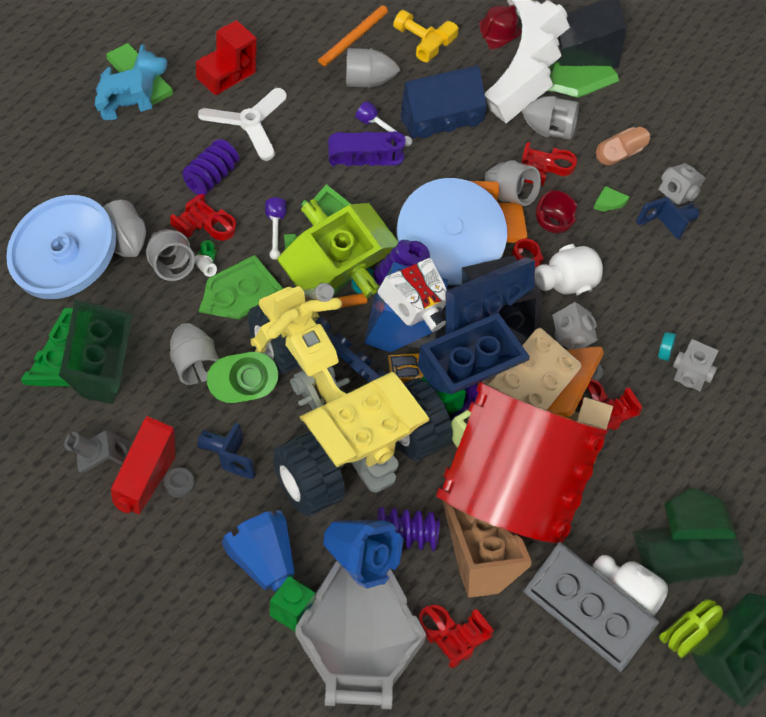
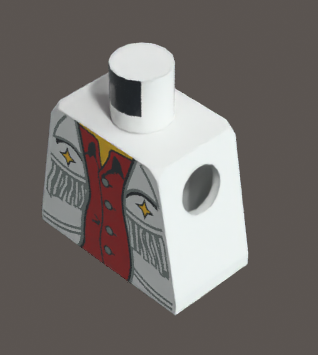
M431 258L385 277L378 290V294L406 325L412 326L424 320L431 331L434 332L446 324V320L440 312L446 305L447 289Z

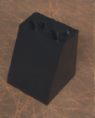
M602 0L568 12L566 19L570 28L557 38L559 41L558 48L561 53V57L557 60L559 65L611 66L612 68H619L627 30L620 1Z
M513 255L462 267V284L518 260ZM535 285L534 288L511 306L505 304L499 311L500 316L508 327L522 334L526 339L536 329L540 328L541 291Z

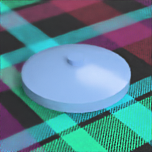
M443 178L422 185L408 197L398 217L396 239L398 242L410 240L423 243L427 246L430 258L440 277L448 280L447 286L462 285V267L501 258L507 241V225L501 207L494 197L481 186L463 179Z
M65 195L47 200L32 209L13 231L6 255L9 272L16 283L32 296L42 299H60L74 295L95 282L110 263L116 245L115 226L105 209L88 197Z

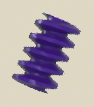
M215 140L211 146H208L204 152L192 160L190 165L183 169L184 182L196 195L204 194L206 196L207 191H211L214 188V184H219L221 178H225L228 172L234 170L235 163L239 162L240 159L238 153L225 140Z
M399 241L396 247L391 250V253L386 255L385 259L374 269L373 275L377 284L381 286L394 262L410 267L430 258L427 246L419 241Z
M379 507L377 520H385L393 524L396 528L394 531L399 533L403 540H405L407 549H411L413 542L417 541L419 550H423L426 542L430 543L432 551L436 550L440 516L435 521L433 512L429 511L425 520H423L421 511L417 510L411 519L408 509H404L401 516L398 517L396 508H392L388 516H386L384 508Z

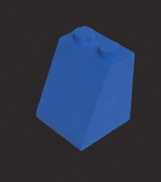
M394 262L386 277L407 268V266ZM441 278L447 289L448 280ZM377 291L372 304L364 344L393 352L433 333L424 320L412 326L406 325L380 297Z

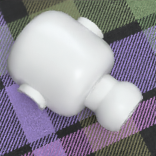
M574 244L564 246L559 249L558 253L552 256L549 265L543 264L535 269V285L540 290L547 291L554 288L562 294L576 293V295H580L585 291L590 292L602 279L603 265L597 252L590 247L580 246L575 248Z
M601 555L593 565L594 568L653 615L662 606L668 593V585L662 578L641 564L630 561L620 568L612 557Z

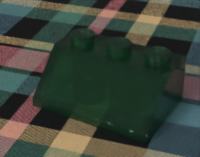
M75 300L59 376L83 398L113 404L120 386L133 314Z
M669 527L632 532L642 566L662 578L666 584L736 575L744 561L736 532L733 539L692 540L672 539Z
M747 593L691 652L701 674L743 709L766 684V596Z

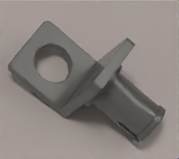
M108 430L101 432L91 439L77 432H72V434L69 433L64 441L65 449L77 454L78 471L81 473L89 471L108 459L123 465L130 450L128 440ZM115 443L122 448L124 457L117 453Z

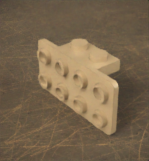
M538 328L522 345L530 356L529 361L482 382L519 400L547 410L581 369V363L543 329Z

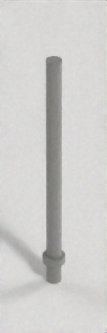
M327 283L319 284L316 288L303 290L305 301L319 300L327 302L334 295V289Z

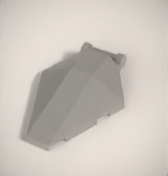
M336 561L316 593V599L311 608L305 611L296 626L295 635L326 684L325 706H335V703L381 705V709H391L392 686L425 643L426 633L416 615L412 616L406 605L407 598L391 569L386 573L390 578L385 584L366 589L358 585Z

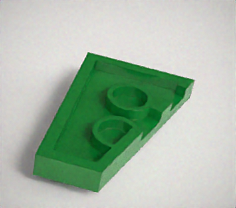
M64 308L48 334L49 340L45 347L35 355L34 365L21 378L23 385L82 386L95 319L93 308Z

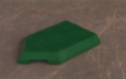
M690 488L665 503V512L672 539L735 538V531L726 503L721 499L695 488Z

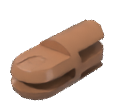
M642 127L628 128L602 141L597 146L596 157L604 165H613L640 152L647 146L650 140V133Z

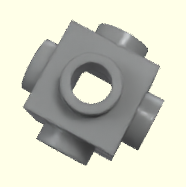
M684 163L669 167L664 172L661 178L663 182L659 190L672 203L679 205L687 201H693L698 196L701 190L700 187L706 178L697 172L695 168Z
M574 302L552 315L556 329L554 335L561 346H565L568 349L586 348L598 340L595 331L597 324L591 312L578 303Z
M692 339L686 352L680 351L673 367L678 370L674 380L686 387L701 391L705 381L711 383L717 370L713 363L719 350Z

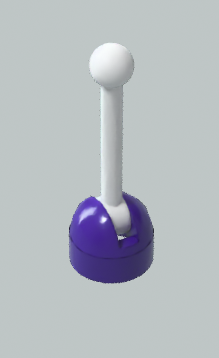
M369 101L362 103L357 110L355 118L362 121V123L372 124L376 122L388 132H397L377 117V108ZM405 136V146H410L412 139L409 136Z
M276 197L270 198L265 202L266 216L273 221V248L270 251V257L274 260H277L281 255L278 250V221L283 219L287 212L286 201Z

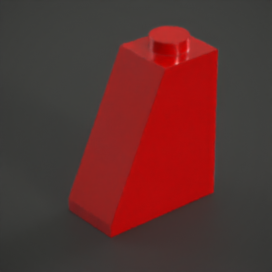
M146 416L111 487L112 503H114L118 510L124 513L132 511L140 515L175 460L173 427L149 416Z

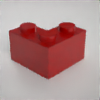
M237 20L227 26H223L220 30L216 31V51L196 61V78L216 96L255 74L257 38Z

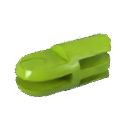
M704 600L691 612H686L661 633L659 638L664 644L669 641V648L673 652L678 651V656L684 658L708 637V632L721 620L723 610L720 605H716L715 601Z

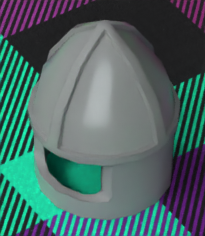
M348 48L346 87H368V89H371L372 87L383 85L400 72L396 62L381 51L372 48Z
M546 96L531 102L522 113L526 122L537 133L548 138L551 136L572 140L578 118L579 102L559 99L557 96ZM550 124L558 127V130H550Z
M510 160L495 165L485 173V181L499 183V201L526 206L530 205L539 193L541 185L540 173L533 166ZM524 179L531 180L533 182L531 194L527 199H519L517 195L522 190Z
M116 200L106 204L103 208L112 219L116 230L114 253L123 257H137L143 248L146 236L144 221L139 217L133 204L127 200Z
M170 229L160 230L151 234L152 237L147 245L146 255L147 260L157 275L168 281L181 280L192 271L195 263L194 253L187 237L179 231ZM173 254L176 255V259L171 265L166 266L159 261V256L166 258ZM188 259L190 260L187 268L181 273L173 274L170 269L182 267Z
M191 323L181 324L174 330L170 340V358L175 365L180 381L186 385L198 383L192 364H194L201 382L207 381L208 372L205 371L202 361L211 360L216 362L219 359L215 351L214 340L203 330Z

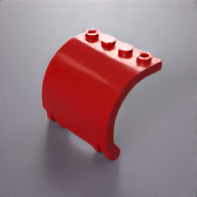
M479 382L476 388L478 392L476 400L471 402L468 409L471 412L470 418L450 468L446 467L443 475L445 481L443 486L438 488L436 497L475 518L510 532L545 542H564L570 533L575 511L582 502V493L586 483L593 474V465L597 455L603 448L607 430L596 425L552 413L501 392L491 385Z

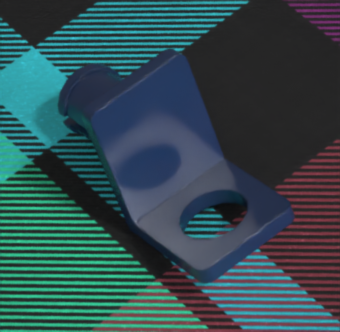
M668 197L645 204L636 223L641 225L659 218L678 240L682 237L689 221L698 218L699 211L697 207H694L693 203L677 208ZM656 207L650 215L646 216L651 209Z
M235 423L226 437L208 432L207 430L201 432L202 435H199L197 443L198 448L218 453L222 469L253 480L256 474L252 460L236 455L244 440L240 424ZM232 462L242 464L246 470L236 467Z

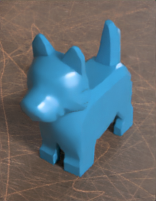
M143 44L140 46L132 70L112 74L111 67L104 70L100 75L101 79L96 87L97 96L95 97V106L98 111H101L103 120L117 119L115 110L119 106H130L138 103L141 112L152 109L153 81L158 75L166 71L167 59L157 57L153 52L146 51Z

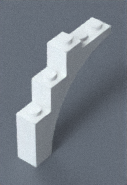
M507 0L509 6H516V13L522 20V38L517 54L509 68L484 93L490 110L505 123L553 86L549 76L551 71L548 67L561 57L557 38L570 28L566 19L568 16L567 12L559 4L555 5L549 0L543 4H540L538 1L533 2L532 0Z

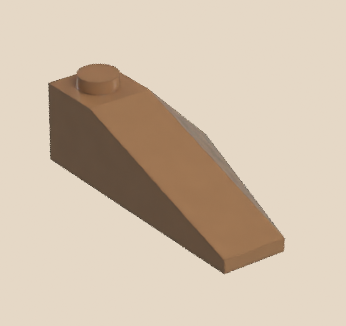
M442 500L460 576L468 598L499 594L531 566V559L525 544L518 535L513 536L508 530L475 518Z

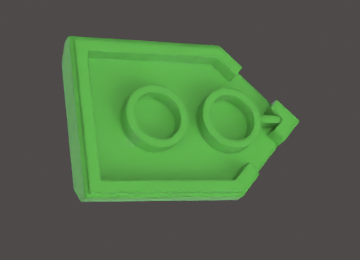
M557 61L549 66L551 71L549 76L553 86L547 91L559 92L579 98L619 81V78L611 66H560Z
M253 255L208 278L199 313L241 319L248 315L250 308L259 305L260 299L283 288L256 255Z

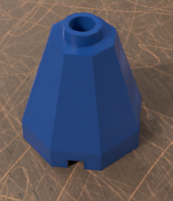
M277 510L274 515L272 511H267L237 526L238 534L233 537L230 531L224 535L222 541L227 555L264 590L273 589L274 592L278 591L288 577L292 578L294 575L287 522L281 510Z
M340 520L332 522L326 529L323 545L358 585L368 589L385 584L390 578L386 575L389 569L395 570L398 567L401 559L403 538L394 531L396 530L395 526L385 520Z

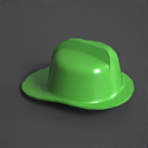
M248 352L218 359L210 367L207 374V385L210 393L216 399L225 403H238L267 396L275 388L278 381V369L275 362L268 355L261 352Z

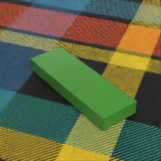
M127 43L106 53L107 60L119 72L133 69L138 53ZM159 75L153 81L152 105L173 95V89Z

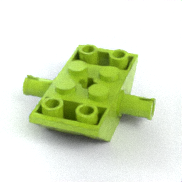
M316 199L310 200L311 205L308 202L303 205L301 211L306 215L313 227L304 231L277 258V261L295 286H300L303 290L316 288L319 284L327 283L335 289L349 279H353L365 298L371 297L370 293L373 295L377 293L380 286L367 271V268L391 253V250L396 247L398 241L370 203L350 204L329 217L321 209Z

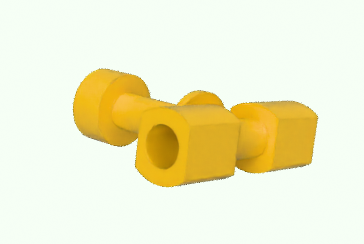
M405 10L397 14L393 23V27L397 30L404 32L407 29L422 38L421 43L417 46L416 56L426 63L438 54L440 45L447 46L457 38L459 29L451 21H446L437 30L434 27L425 29L415 23L413 15Z

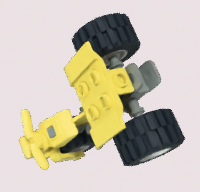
M297 286L293 289L286 287L260 299L259 305L250 308L248 312V325L252 337L251 345L256 347L255 352L268 355L275 362L278 375H283L299 366L302 368V371L296 373L294 378L291 379V386L297 395L302 394L304 396L303 399L299 400L298 405L303 406L309 403L313 409L300 416L301 421L305 422L310 431L274 448L273 463L278 481L291 504L304 516L311 517L344 499L345 488L340 470L344 466L343 464L351 462L368 489L372 492H379L393 485L396 481L394 471L398 468V461L393 455L395 445L410 460L419 461L450 445L453 432L448 412L441 398L422 379H413L403 384L394 372H390L347 394L341 391L340 387L348 384L350 380L345 378L336 382L335 371L332 367L339 362L336 350L322 325L315 322L319 317L317 312L339 309L342 302L339 298H332L327 302L319 300H309L306 302L303 289Z

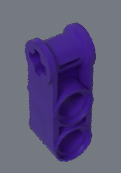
M394 131L377 133L337 132L328 138L329 163L332 166H335V164H345V166H363V164H370V166L398 165L404 160L405 155L402 149L405 147L406 139L401 133ZM392 139H394V146L391 144ZM393 152H395V159H394V160L392 159Z

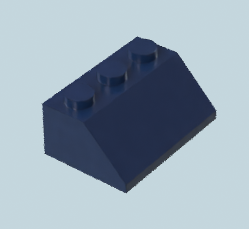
M478 65L405 82L400 117L412 139L417 137L427 138L433 133L442 131L452 132L459 127L467 125L473 127L480 122H484L487 105Z
M496 313L421 345L418 368L433 389L452 395L529 361L530 356L500 314Z

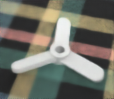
M275 88L252 109H245L241 113L204 108L198 111V118L205 121L240 125L247 131L259 157L262 160L268 161L274 157L275 151L261 122L285 101L287 95L283 89Z

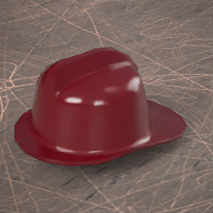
M501 5L493 6L488 10L485 18L479 21L480 32L483 35L482 38L486 39L489 49L500 48L522 34V29L519 28V18L515 5L508 7Z

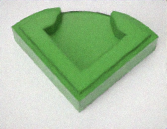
M605 186L595 203L594 209L599 211L620 209L627 204L630 196Z

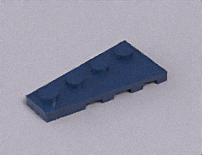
M527 257L446 291V335L499 313L505 304L511 306L534 288L535 260Z
M321 316L318 317L315 323L322 325L337 355L370 383L386 375L381 369L374 372L369 367L372 363L370 359L361 351H358L355 355L348 349L352 344L340 333L336 337L329 332L332 326Z

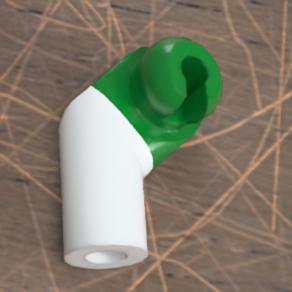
M205 240L199 245L200 250L195 256V264L206 276L211 277L217 271V267L213 263L217 250L214 249V242Z

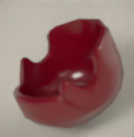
M550 190L542 196L537 204L536 220L545 231L553 234L565 233L573 226L576 220L577 204L569 194L560 190ZM549 218L556 219L559 225H554Z

